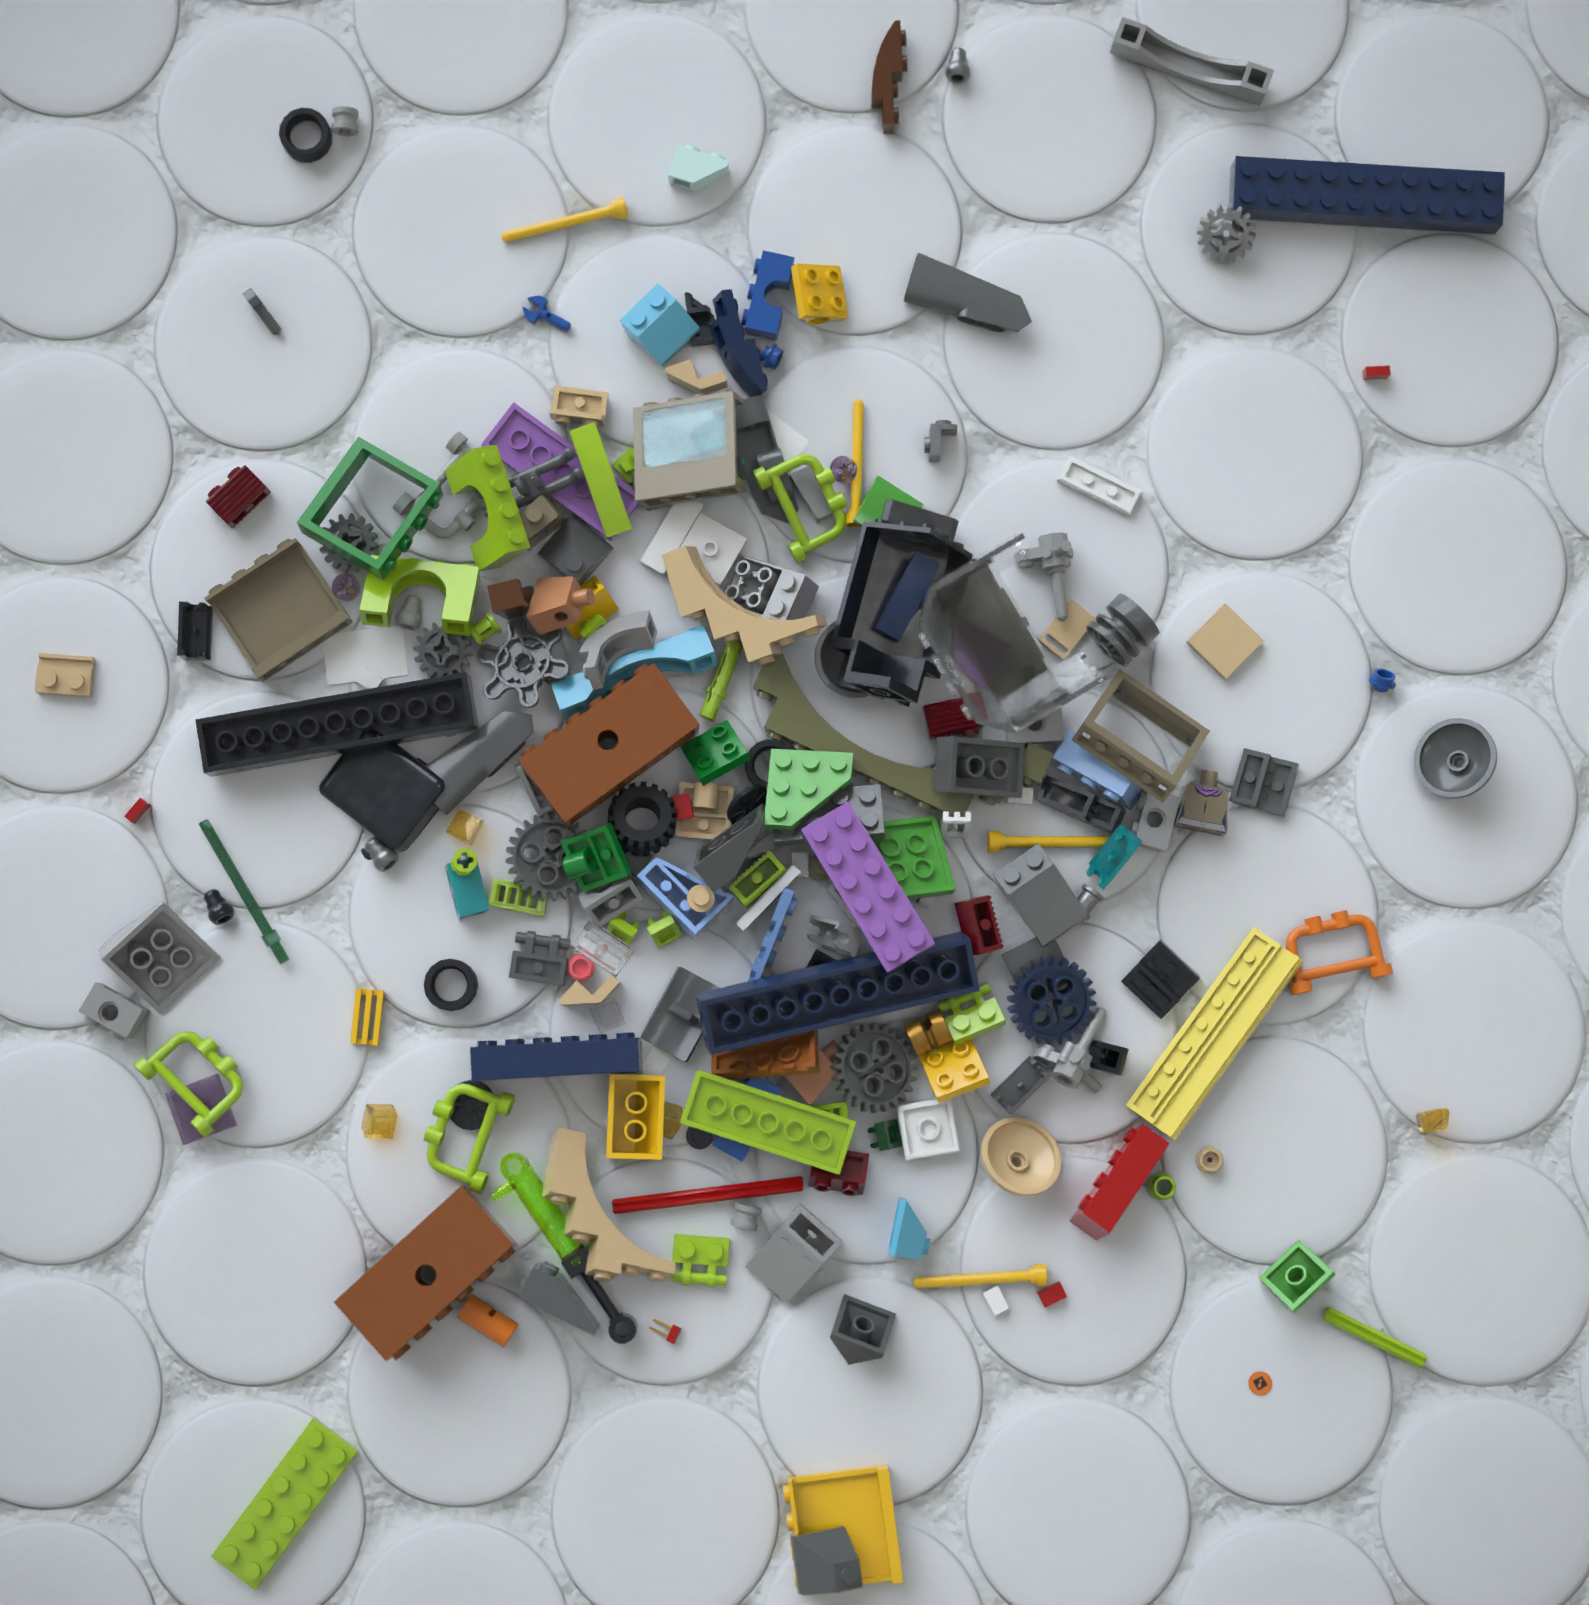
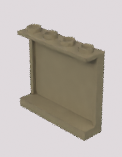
M296 538L284 540L277 546L276 551L270 555L264 554L254 561L255 565L247 570L241 569L231 576L232 580L224 585L218 584L209 590V595L204 598L211 605L243 653L257 679L262 682L353 623Z

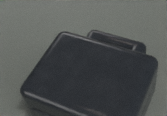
M372 730L369 732H362L358 740L375 738L384 735L375 730ZM393 743L343 753L320 783L319 791L321 795L368 830L383 844H386L391 849L403 852L411 846L439 811L434 802L443 792L445 783L442 778L426 767L427 763L420 758H416L400 745ZM362 848L363 856L367 860H371L370 854L365 848Z

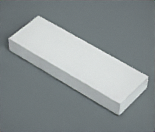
M1070 455L1057 479L1058 482L1128 516L1131 515L1142 490Z
M698 501L673 504L640 563L664 576L667 571L662 555L681 547L698 515L703 510L704 505Z
M792 865L739 919L736 925L742 931H746L782 894L784 887L788 888L802 871L795 865Z

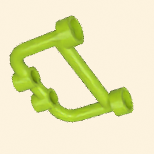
M801 454L766 471L763 466L753 471L754 477L762 491L771 486L773 487L796 535L797 540L788 544V547L797 564L807 560L805 554L842 535L846 528V516L843 508L848 505L841 492L835 494L831 484L836 482L831 469L829 467L824 469L816 457L809 454ZM801 465H808L813 470L816 481L822 489L827 504L836 519L834 528L810 540L779 477Z
M179 1032L170 1038L148 1060L140 1058L134 1064V1067L148 1081L158 1073L198 1114L190 1123L206 1138L214 1131L211 1125L233 1106L242 1095L243 1082L235 1072L238 1065L228 1055L222 1059L216 1053L219 1046L209 1036L203 1040L194 1032ZM184 1042L191 1043L232 1084L231 1092L211 1111L162 1062Z
M463 1083L449 1089L444 1101L438 1099L434 1106L433 1115L438 1117L435 1127L429 1126L424 1135V1141L429 1143L427 1160L432 1169L448 1177L470 1184V1191L482 1194L489 1174L478 1170L496 1115L499 1113L509 1116L516 1096L507 1092L499 1096ZM459 1095H467L489 1103L466 1171L443 1163L438 1158V1150L445 1138V1130L453 1114L456 1098Z

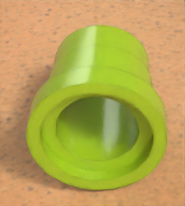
M1159 1172L1150 1177L1147 1187L1153 1198L1167 1200L1175 1193L1176 1184L1172 1176ZM1161 1179H1166L1170 1184V1189L1166 1194L1160 1195L1157 1192L1156 1185Z

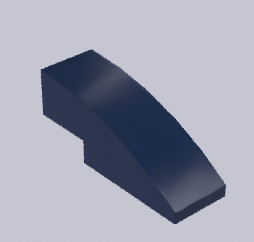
M916 551L911 557L874 629L899 642L941 564Z

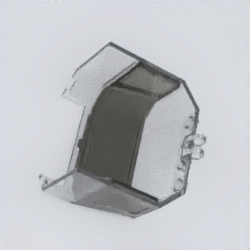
M1023 533L1011 535L928 586L919 622V628L922 632L917 634L925 649L931 646L936 656L932 658V661L941 674L947 673L950 680L946 684L953 696L960 695L964 705L960 706L968 721L974 719L979 725L1015 734L1108 679L1106 674L1097 671L1092 664L1086 666L1083 661L1086 658L1083 650L1054 666L1000 575L1001 572L1028 557L1024 549L1019 552L1017 548L1021 544L1020 541L1025 538Z

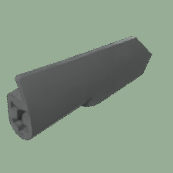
M921 253L917 254L904 302L951 314L963 323L994 332H1005L1006 329L1019 332L1032 322L1021 296Z
M758 395L744 399V405L736 406V443L745 461L746 482L762 514L790 524L773 487L771 486L762 491L754 477V470L763 466L766 471L784 462L780 448H778L763 396ZM725 409L714 411L715 418L721 417L725 424ZM787 472L779 477L796 512H798L799 508Z
M503 711L426 766L442 778L445 783L443 792L434 804L446 816L486 777L490 778L520 751L526 743L525 740L534 733L532 715Z

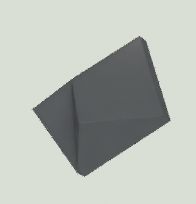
M844 1294L830 1339L848 1365L883 1358L896 1313Z

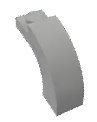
M650 610L616 618L598 628L585 640L580 648L579 655L583 662L584 676L586 679H589L593 690L604 688L608 669L618 658L633 651L654 648L657 629Z

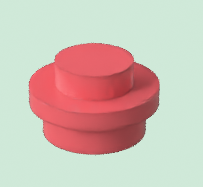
M577 954L568 962V974L574 980L586 981L593 976L595 964L589 956Z

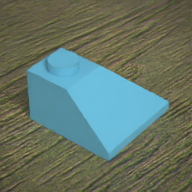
M899 1197L888 1246V1254L896 1257L921 1260L922 1254H928L931 1239L926 1238L927 1232L906 1199Z

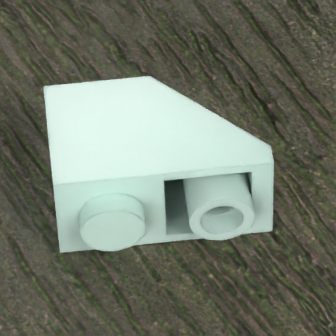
M678 145L668 173L669 184L696 191L728 175L730 170L729 161L717 153L708 155L700 152V149L697 147Z

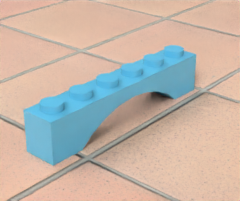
M705 627L689 629L678 636L663 639L659 643L654 644V648L638 650L618 658L608 669L604 688L593 690L589 679L585 678L583 672L551 683L565 722L575 713L579 712L582 715L589 710L588 705L599 696H602L604 699L611 692L610 689L621 680L627 682L634 677L633 672L644 664L650 666L654 663L660 672L675 671L692 675L718 666L719 664Z

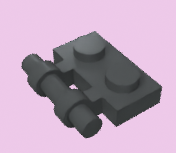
M527 931V933L516 932L515 943L525 944L524 952L513 950L509 978L564 986L568 958L557 956L559 949L570 950L571 940L561 938V935L552 934L551 937L536 935L535 931ZM534 946L549 947V954L533 953Z

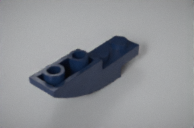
M732 289L721 290L712 299L717 317L709 326L713 341L726 368L739 386L750 397L762 396L768 390V380L762 370L760 350L756 347L755 339H744L745 329L739 320L738 302L733 297Z

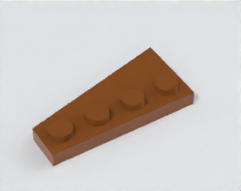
M818 1030L711 1055V1074L733 1080L819 1073Z

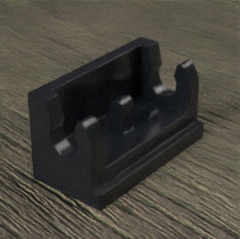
M179 601L177 656L183 660H211L213 608L202 602L190 604L189 602Z

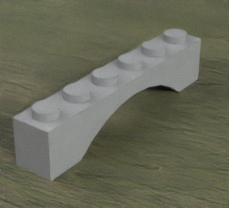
M1124 17L1120 21L1110 53L1259 106L1265 97L1274 72L1273 69L1250 61L1221 59L1195 52L1166 39L1147 25Z

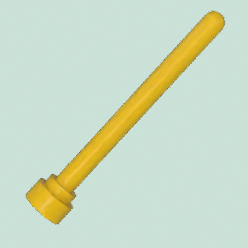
M624 197L613 199V202L609 203V206L506 231L502 234V240L504 242H511L611 216L612 219L618 218V220L629 218Z
M860 399L855 400L853 403L852 465L855 464L856 468L851 475V508H848V513L845 514L846 526L851 528H861V526L852 521L862 502L864 402Z
M988 831L987 850L988 853H999L1000 850H1005V847H1034L1036 844H1039L1041 847H1102L1110 836H1005V834H1000V831Z
M1034 1264V1267H1029V1270L917 1277L914 1279L913 1285L916 1288L1030 1281V1284H1036V1287L1047 1286L1046 1264Z

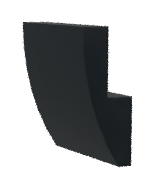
M1160 939L1128 972L1121 982L1162 1019L1200 979V976Z

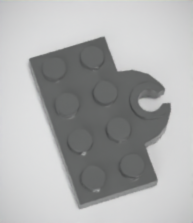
M851 782L847 787L841 788L832 795L830 800L817 811L811 812L800 821L801 824L793 830L773 829L775 847L808 844L801 829L848 801L871 839L885 838L881 784L853 786Z

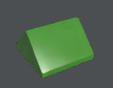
M1298 1240L1259 1279L1289 1311L1295 1313L1333 1278L1335 1273Z

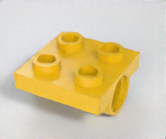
M800 263L791 266L799 319H806V324L819 325L831 320L843 321L848 318L840 266Z
M972 1039L956 1046L954 1042H951L919 1056L938 1103L990 1084L989 1077Z

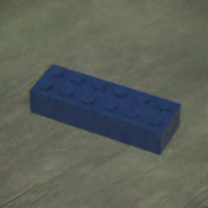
M631 1032L616 1033V1039H607V1034L588 1035L589 1040L580 1041V1036H561V1042H552V1037L533 1038V1044H525V1039L505 1040V1045L498 1046L497 1041L494 1040L477 1041V1047H470L472 1081L643 1071L641 1038H635V1033Z

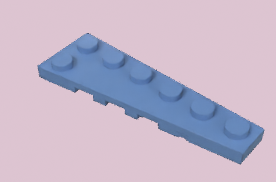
M784 887L771 919L770 928L764 937L760 953L754 962L748 981L765 978L762 976L765 967H772L777 954L776 951H773L776 940L782 942L787 930V926L783 925L786 915H793L798 899L794 898L795 891Z

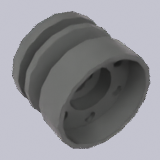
M1119 594L1106 607L1112 619L1099 613L1096 616L1097 623L1091 621L1086 626V629L1104 654L1121 666L1126 667L1132 661L1130 656L1136 657L1139 654L1134 641L1141 646L1147 647L1160 632L1154 621L1138 604L1126 595Z

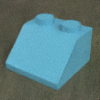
M658 283L620 319L626 334L662 367L700 331V327L679 302Z

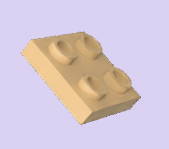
M680 782L679 795L690 794L695 818L682 821L676 820L675 837L712 840L731 826V822L727 818V809L734 798L733 786H722L714 783H708L703 786L701 782Z

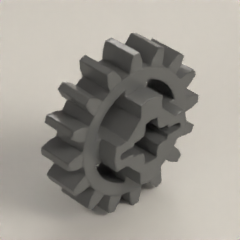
M353 513L349 514L348 519L339 514L338 522L330 519L331 527H323V529L334 535L339 531L337 537L345 542L351 538L353 541L351 545L359 550L365 547L363 552L369 556L374 555L372 550L379 549V545L373 542V540L378 538L377 533L371 532L374 527L371 523L364 526L366 520L362 516L356 521ZM350 526L357 527L361 529L364 533H354L350 529ZM325 546L319 549L322 554H328L324 558L327 563L334 561L332 567L335 570L342 566L345 573L349 572L350 567L359 572V566L349 560L336 557V553Z
M435 622L432 623L433 630L431 631L424 627L423 632L425 636L416 637L420 642V646H414L413 650L420 654L414 658L416 663L423 662L419 669L422 672L429 669V678H433L436 674L439 677L454 674L456 671L462 673L461 667L463 665H471L466 659L467 656H473V652L467 649V647L472 645L471 640H464L466 636L445 634L443 633V628H439ZM438 635V638L430 644L429 641ZM450 635L458 639L461 647L451 644ZM445 645L449 652H445L444 657H441L437 651L442 650ZM426 656L436 659V667L428 662ZM454 659H458L453 666L449 667V664Z

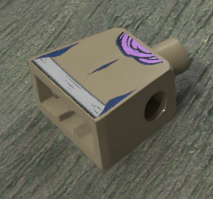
M544 495L538 497L519 512L531 547L527 551L529 552L567 520L553 500Z
M1202 770L1199 784L1189 783L1186 785L1173 827L1218 836L1227 834L1228 790L1216 788L1218 772Z

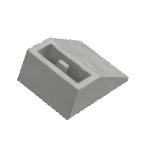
M739 554L723 592L745 609L761 616L779 620H796L806 617L819 586L804 574Z
M800 1203L745 1267L783 1301L788 1303L842 1243V1240Z

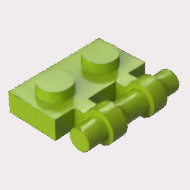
M988 982L979 985L980 991L948 998L937 1003L941 1013L950 1009L953 1015L944 1018V1021L955 1046L1006 1025L1005 1018L995 997L986 1001L982 997L992 992ZM974 1000L976 1005L961 1011L960 1005Z
M674 1234L672 1262L683 1263V1270L675 1271V1274L671 1276V1282H680L682 1286H690V1283L706 1284L708 1288H715V1285L726 1286L727 1275L716 1274V1267L728 1266L730 1238ZM692 1264L708 1265V1272H691Z

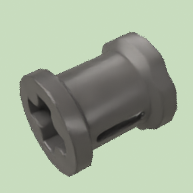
M1083 884V890L1077 899L1089 915L1086 920H1089L1091 911L1098 901H1102L1104 897L1092 887Z

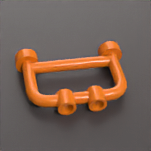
M1347 910L1332 913V919L1322 921L1321 916L1304 919L1305 925L1294 928L1287 936L1286 950L1299 957L1297 941L1303 936L1360 925L1366 930L1372 956L1302 970V966H1300L1293 976L1294 983L1289 984L1291 996L1313 991L1311 984L1313 979L1369 968L1371 978L1394 974L1391 963L1385 964L1378 931L1374 922L1369 917L1361 914L1348 916Z

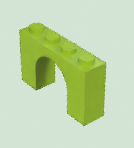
M497 444L473 448L445 469L452 495L478 490L485 501L488 511V528L484 537L470 546L475 565L479 567L480 572L500 568L531 548Z
M371 555V557H373V558H375V559H377V558L379 557V556ZM398 558L396 568L394 570L391 569L383 580L367 572L359 609L362 625L389 627L394 603L398 595L411 586L429 585L437 588L445 595L441 617L443 633L471 636L481 583L479 567L470 564L458 565L443 561L430 562L421 561L416 558Z

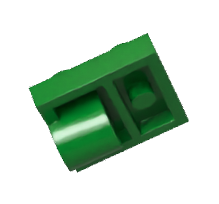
M728 720L680 746L703 786L751 760Z
M611 822L561 841L566 854L563 859L565 873L570 879L577 880L582 892L632 874Z

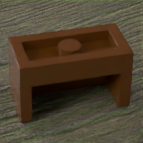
M519 579L487 586L493 613L507 620L515 616L527 615L534 592L532 586L522 587Z

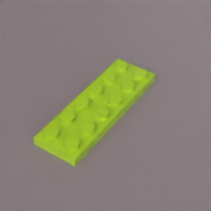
M699 1069L696 1071L680 1120L682 1124L838 1175L840 1174L857 1122Z
M314 1417L211 1557L256 1590L359 1450Z

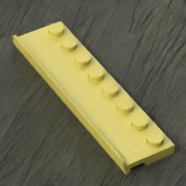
M1253 927L1126 1106L1175 1141L1303 963L1300 957L1292 954L1279 943Z

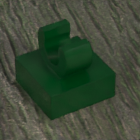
M897 1119L874 1124L875 1127L867 1130L868 1133L875 1132L878 1142L870 1144L871 1148H879V1151H884L902 1146Z

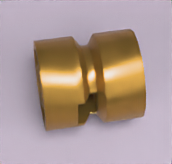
M939 1009L925 1014L922 1021L914 1019L903 1025L917 1057L932 1051L933 1045L940 1047L953 1041Z

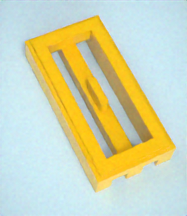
M356 988L350 1043L379 1046L385 991ZM366 995L362 1039H359L362 996ZM377 996L373 1040H370L368 1036L372 997Z

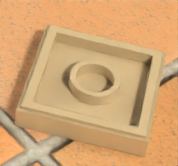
M1225 603L1186 643L1226 680L1264 640Z

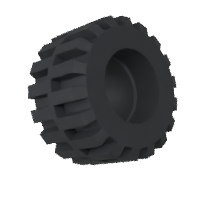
M635 782L630 783L629 789L626 790L622 787L619 790V795H614L611 805L609 804L608 823L611 822L623 852L626 853L628 850H631L633 856H638V852H643V857L649 856L650 851L656 854L660 852L662 846L665 848L669 844V839H672L674 836L677 820L674 800L672 797H667L668 792L664 788L659 791L658 785L652 783L651 787L646 786L647 782H641L640 786H636ZM636 808H646L656 814L658 823L649 830L640 831L632 828L627 823L626 816Z

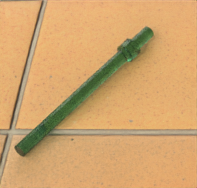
M208 819L200 822L198 825L260 929L266 947L271 948L280 965L287 962L289 957L279 942L281 940L276 929L272 930Z

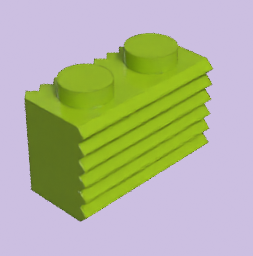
M766 851V855L758 858V862H754V866H750V870L746 869V873H742L741 877H737V881L735 880L729 889L747 908L770 888L787 869L771 851Z

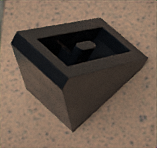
M1093 1040L1088 1048L1089 1054L1092 1056L1090 1067L1116 1076H1122L1129 1049Z

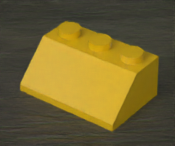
M609 1075L606 1158L662 1160L665 1076Z

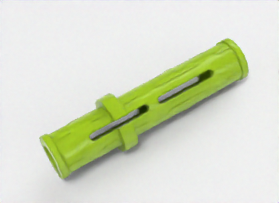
M736 641L726 643L713 681L705 691L707 696L699 716L709 721L715 722L720 705L723 700H726V690L743 649V646Z

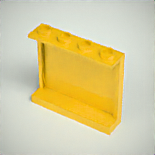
M887 1464L788 1477V1485L783 1486L785 1503H791L792 1514H787L789 1531H794L795 1536L844 1526L859 1557L862 1584L892 1581V1584L903 1583ZM790 1543V1546H791V1554H792V1560H794V1559H793V1552H792V1544ZM794 1571L795 1585L797 1588L796 1574Z

